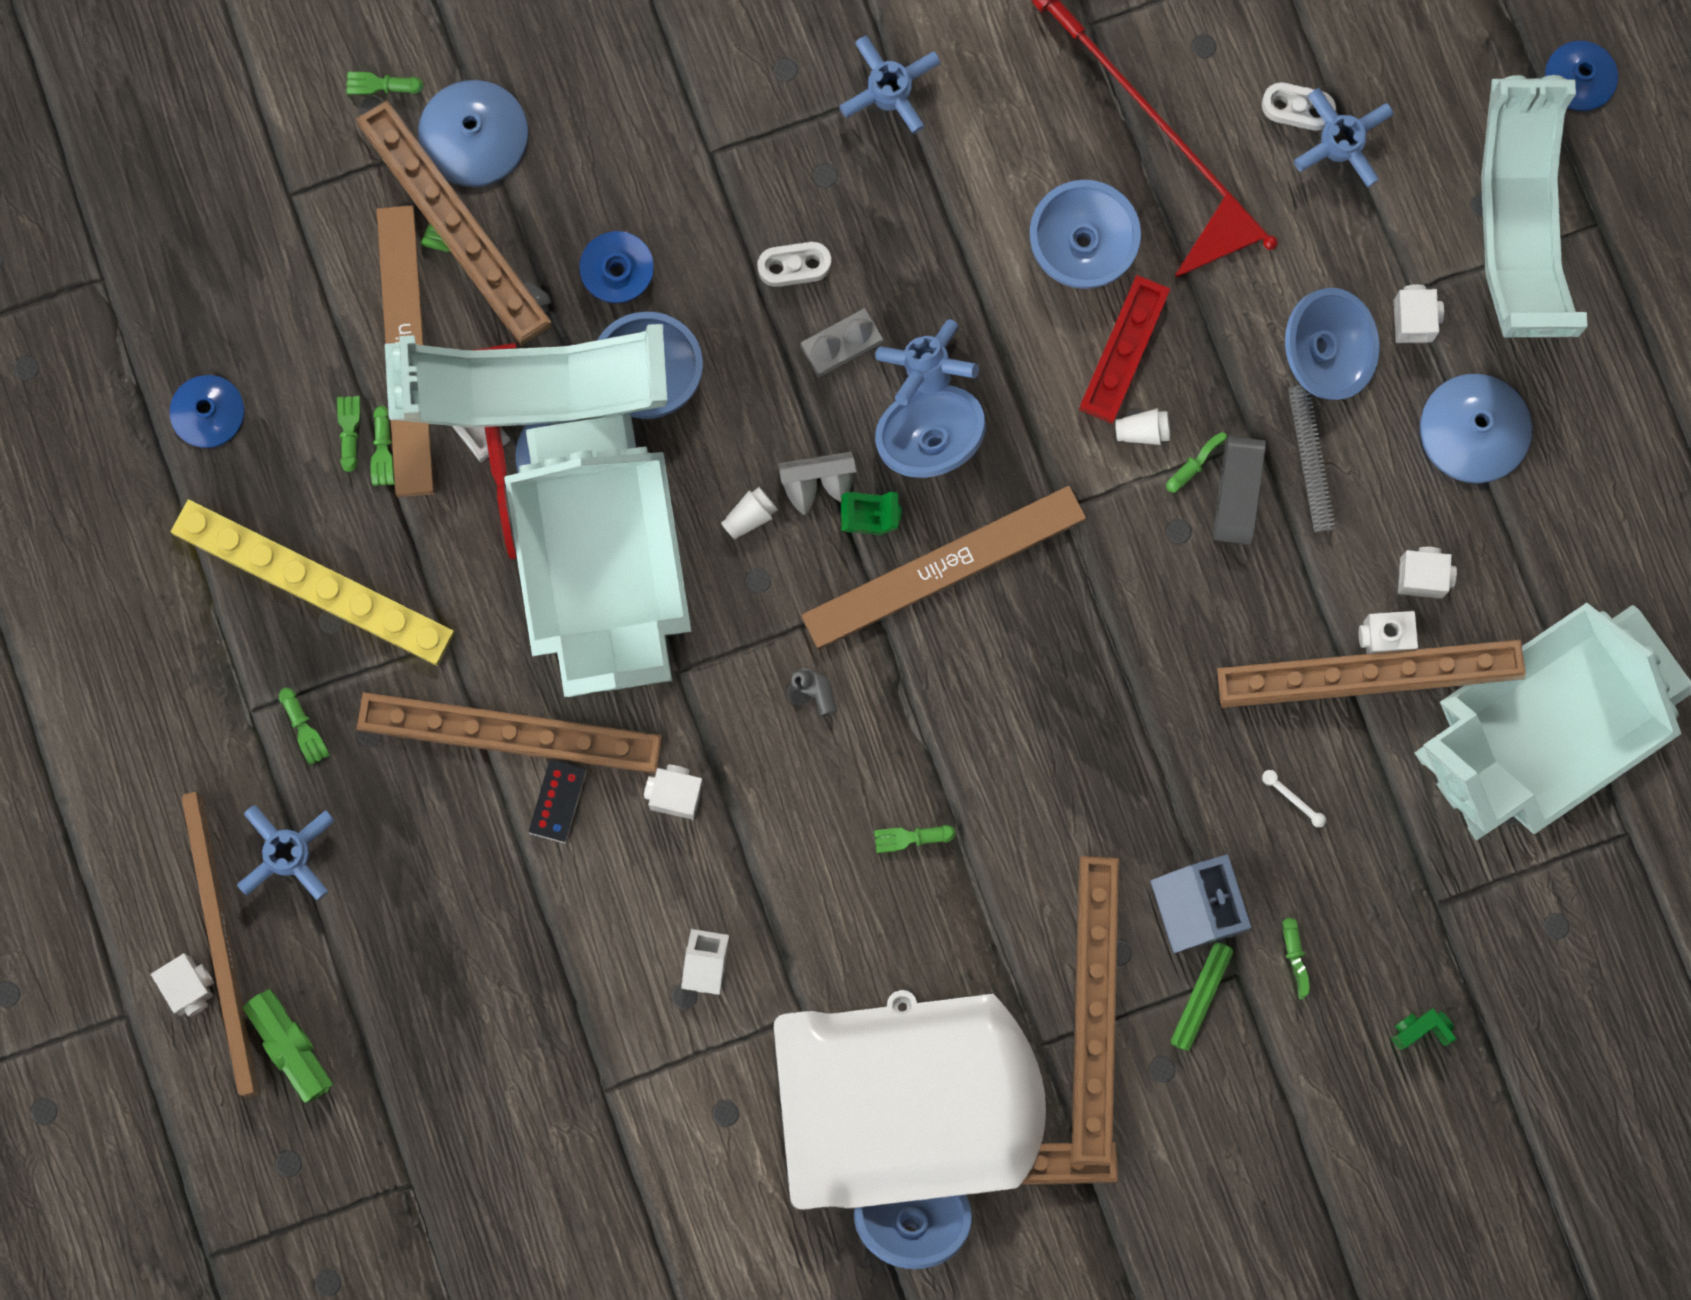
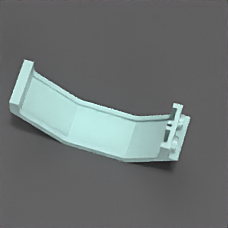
M1519 75L1509 76L1504 79H1492L1481 186L1485 276L1503 337H1579L1587 328V312L1575 311L1561 262L1558 166L1565 111L1576 95L1575 80H1566V78L1558 75L1546 76L1541 79H1526V77Z
M663 324L647 325L646 330L640 333L563 347L470 351L418 345L415 341V335L399 336L400 343L385 344L389 420L469 428L556 424L665 407L667 403Z

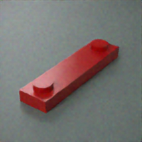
M1136 275L1080 404V411L1108 423H1114L1169 295L1170 288Z

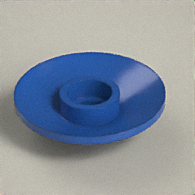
M1573 41L1562 45L1551 55L1545 68V77L1558 75L1566 78V80H1575L1576 95L1567 107L1574 111H1591L1601 107L1614 94L1618 83V70L1611 55L1601 46L1588 41ZM1578 68H1587L1590 71V75H1581Z
M623 231L603 233L595 237L585 247L581 255L580 275L583 284L593 296L604 302L625 303L634 300L647 289L652 280L654 264L651 252L647 245L633 234ZM621 266L624 268V273L618 277L611 274L612 268Z
M214 375L197 376L185 382L174 394L170 405V420L176 433L188 444L200 448L217 447L231 440L241 428L245 414L244 402L237 388L226 379ZM202 403H210L211 409L208 413H199L198 408Z

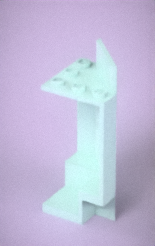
M631 414L526 430L531 464L519 466V473L505 476L504 478L532 656L558 653L564 697L672 681L666 636L691 632L664 453H648L647 447L636 448Z
M1585 603L1522 646L1526 671L1525 680L1464 685L1440 701L1450 727L1426 742L1414 754L1422 765L1427 766L1436 774L1439 781L1436 785L1453 809L1458 808L1463 813L1468 825L1467 829L1476 841L1512 816L1533 834H1536L1681 735L1676 720L1679 717V713L1675 705L1691 695V681L1646 618L1634 605L1611 619L1605 611L1598 612L1591 605Z

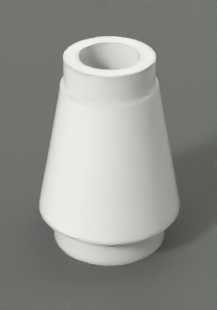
M1157 408L1124 417L1123 419H1116L1117 441L1161 445L1162 441H1170L1168 411L1159 412Z
M758 487L753 492L749 490L721 524L731 537L736 540L738 537L772 520L771 515L778 509L764 491Z

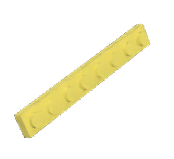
M189 499L170 531L174 536L436 666L439 665L455 635L453 630Z

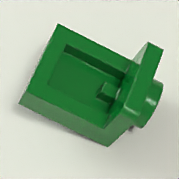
M846 492L841 495V531L884 535L898 528V523L901 519V506L898 504L897 492H888L883 495Z
M1434 1008L1425 1011L1419 1017H1416L1413 1012L1395 1025L1399 1032L1390 1038L1399 1050L1407 1048L1429 1030L1433 1031L1444 1046L1456 1040L1452 1033L1455 1027L1450 1019L1442 1011L1437 1013Z

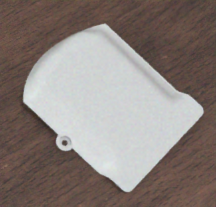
M900 990L890 995L887 1007L829 1014L805 1011L783 1014L776 1018L774 1022L775 1045L790 1199L794 1207L798 1209L830 1206L856 1208L1013 1189L1019 1187L1031 1170L1039 1153L1045 1128L1046 1104L1042 1076L1032 1048L1023 1031L994 994L917 1003L912 993ZM902 1002L907 1005V1009L903 1012L898 1010V1005Z

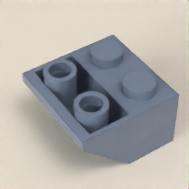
M1228 854L1199 862L1150 880L1173 954L1242 934L1251 928Z

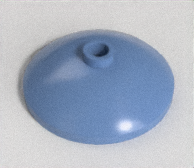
M467 80L444 88L429 101L420 118L418 140L421 147L448 182L464 187H482L502 180L518 166L527 148L528 125L522 107L507 90L487 81ZM468 121L477 122V126L474 129L468 130L464 127Z
M1076 180L1056 187L1040 201L1031 219L1029 237L1031 249L1037 263L1051 278L1070 287L1091 289L1114 282L1130 268L1139 250L1141 228L1134 207L1117 189L1099 181ZM1080 237H1085L1089 240L1090 244L1082 247L1078 245L1076 240Z
M1324 288L1313 291L1298 302L1289 317L1285 334L1286 355L1294 376L1308 392L1326 400L1349 398L1360 392L1369 383L1375 372L1379 358V336L1375 321L1365 304L1348 291L1339 288Z
M637 312L626 315L610 324L597 339L598 341L640 333L646 330L647 325L663 324L667 403L665 407L626 413L631 414V417L658 418L677 411L693 397L702 378L703 359L701 348L695 336L683 323L662 313Z
M1465 374L1446 381L1429 397L1421 414L1420 436L1429 459L1443 473L1462 482L1488 483L1506 476L1523 460L1532 438V422L1525 402L1510 385L1489 375ZM1483 417L1487 422V426L1483 428L1477 426L1475 418Z
M948 385L945 389L933 394H924L917 390L906 406L900 405L895 401L886 409L876 428L875 443L881 459L893 471L916 478L938 476L958 468L975 454L985 435L986 419L978 400L961 388Z
M966 1194L856 1207L854 1208V1220L862 1242L878 1258L902 1268L924 1269L944 1263L962 1248L970 1231L971 1207ZM911 1226L914 1227L916 1231H908L904 1229V1227Z

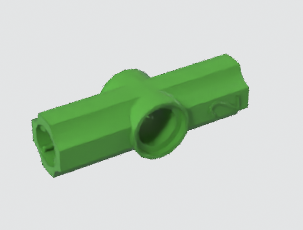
M271 989L258 994L242 1007L264 1040L262 1044L269 1057L281 1072H285L304 1103L308 1104L319 1098L334 1086L330 1077L312 1052L314 1047L298 1023L291 1020L286 1009Z

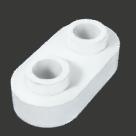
M1275 83L1266 90L1262 99V110L1270 120L1310 130H1322L1326 125L1321 117H1313L1309 112L1310 109L1315 107L1307 95L1314 91V89L1288 83ZM1323 92V94L1325 95V97L1327 98V100L1336 112V105L1333 98L1329 94ZM1281 100L1285 103L1286 108L1277 109L1273 102Z
M818 242L772 247L765 250L758 259L759 277L765 284L772 287L819 281L827 276L831 268L830 252L824 245ZM810 259H815L820 264L817 268L810 269L806 266V262ZM778 264L782 266L783 271L779 274H773L769 269L772 265Z

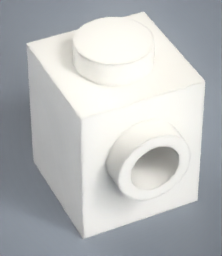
M1424 285L1404 287V290H1399L1394 299L1396 343L1433 342L1439 333V323H1443L1444 305L1442 301H1437V289H1426Z
M1420 547L1419 551L1406 550L1400 558L1398 594L1442 599L1449 592V588L1454 589L1456 583L1457 569L1456 566H1451L1452 555L1441 554V549L1436 547Z
M1415 611L1369 614L1363 621L1364 625L1359 626L1360 647L1366 648L1367 654L1418 649Z
M667 765L666 770L657 768L655 778L648 777L644 799L650 800V810L695 820L703 787L702 778L690 776L689 769L676 765Z
M691 929L685 954L682 989L720 994L729 935Z
M186 954L180 955L151 973L174 1014L182 1016L186 1013L188 1017H191L204 1010L208 1006L206 1000L214 996L209 988L214 982L203 964L196 966L193 959Z

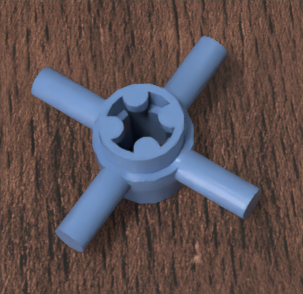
M868 36L861 37L855 44L872 69L868 80V89L839 105L845 118H848L875 103L885 111L897 109L912 134L920 132L925 126L908 101V97L911 93L912 80L941 64L937 54L933 51L904 68L895 61L884 62ZM888 80H894L899 89L893 92L892 87L889 85L884 86L882 89L880 86L887 83Z
M1320 88L1308 94V98L1326 125L1321 133V143L1293 160L1297 170L1303 172L1325 157L1335 162L1349 160L1367 188L1378 182L1380 179L1361 150L1366 142V132L1393 116L1391 107L1385 103L1358 120L1351 115L1338 116ZM1340 130L1347 132L1346 136L1353 143L1350 145L1347 140H1341L1338 144L1333 137L1337 136Z
M951 319L946 320L935 337L922 336L912 340L906 346L905 351L882 346L877 348L875 355L877 361L903 365L906 368L908 378L895 395V400L898 404L906 406L917 390L924 394H933L945 389L950 383V374L969 378H976L978 376V364L949 359L945 348L959 328L955 321Z
M256 805L250 807L244 815L266 840L262 850L264 862L237 884L239 889L247 896L273 873L282 876L295 875L316 901L322 899L329 891L307 866L310 857L308 844L335 822L333 817L325 810L299 833L288 829L277 831ZM291 841L294 844L291 854L295 858L288 865L286 859H278L275 857L277 849L281 850L286 843Z

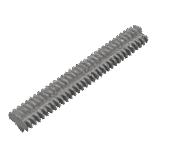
M1302 385L1288 388V394L1290 395L1289 399L1294 417L1297 442L1299 444L1302 470L1304 471L1303 475L1308 493L1307 497L1313 520V529L1315 533L1336 529V527H1331L1335 523H1330L1335 518H1329L1334 514L1328 513L1333 511V509H1328L1332 505H1327V503L1331 502V500H1326L1330 496H1325L1330 491H1324L1329 487L1323 486L1328 484V482H1323L1327 478H1322V476L1326 475V473H1321L1325 469H1320L1325 464H1319L1324 460L1318 459L1323 457V455H1318L1322 453V451H1317L1321 446L1316 447L1320 442H1315L1320 437H1314L1319 435V433H1314L1318 428L1313 429L1317 424H1312L1316 420H1311V418L1316 417L1315 415H1310L1315 412L1309 410L1314 408V406H1309L1313 402H1308V400L1312 399V397H1307L1311 393H1306L1307 390Z

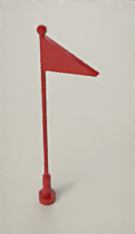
M1031 0V3L1041 13L1049 10L1075 40L1079 38L1224 197L1178 269L1175 277H1180L1260 240H1263V245L1267 250L1275 249L1278 245L1277 238L1268 235L1086 36L1084 33L1086 29L1060 0Z

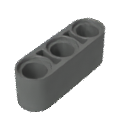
M1232 435L1227 436L1213 540L1251 545L1257 514L1265 454V440Z

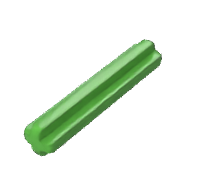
M1219 942L1213 945L1172 1036L1171 1044L1184 1051L1191 1049L1232 957L1233 949Z

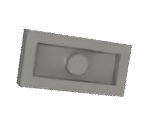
M864 308L800 343V347L819 378L882 344L883 338Z
M852 452L778 463L781 483L784 485L786 494L795 508L803 515L808 513L815 500L817 478L821 479L824 488L833 498L841 501V495L850 491L853 483V472H856Z

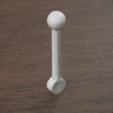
M1267 770L1262 775L1263 783L1267 786L1273 785L1311 818V822L1315 827L1320 828L1326 824L1324 814L1314 812L1278 781L1275 771Z

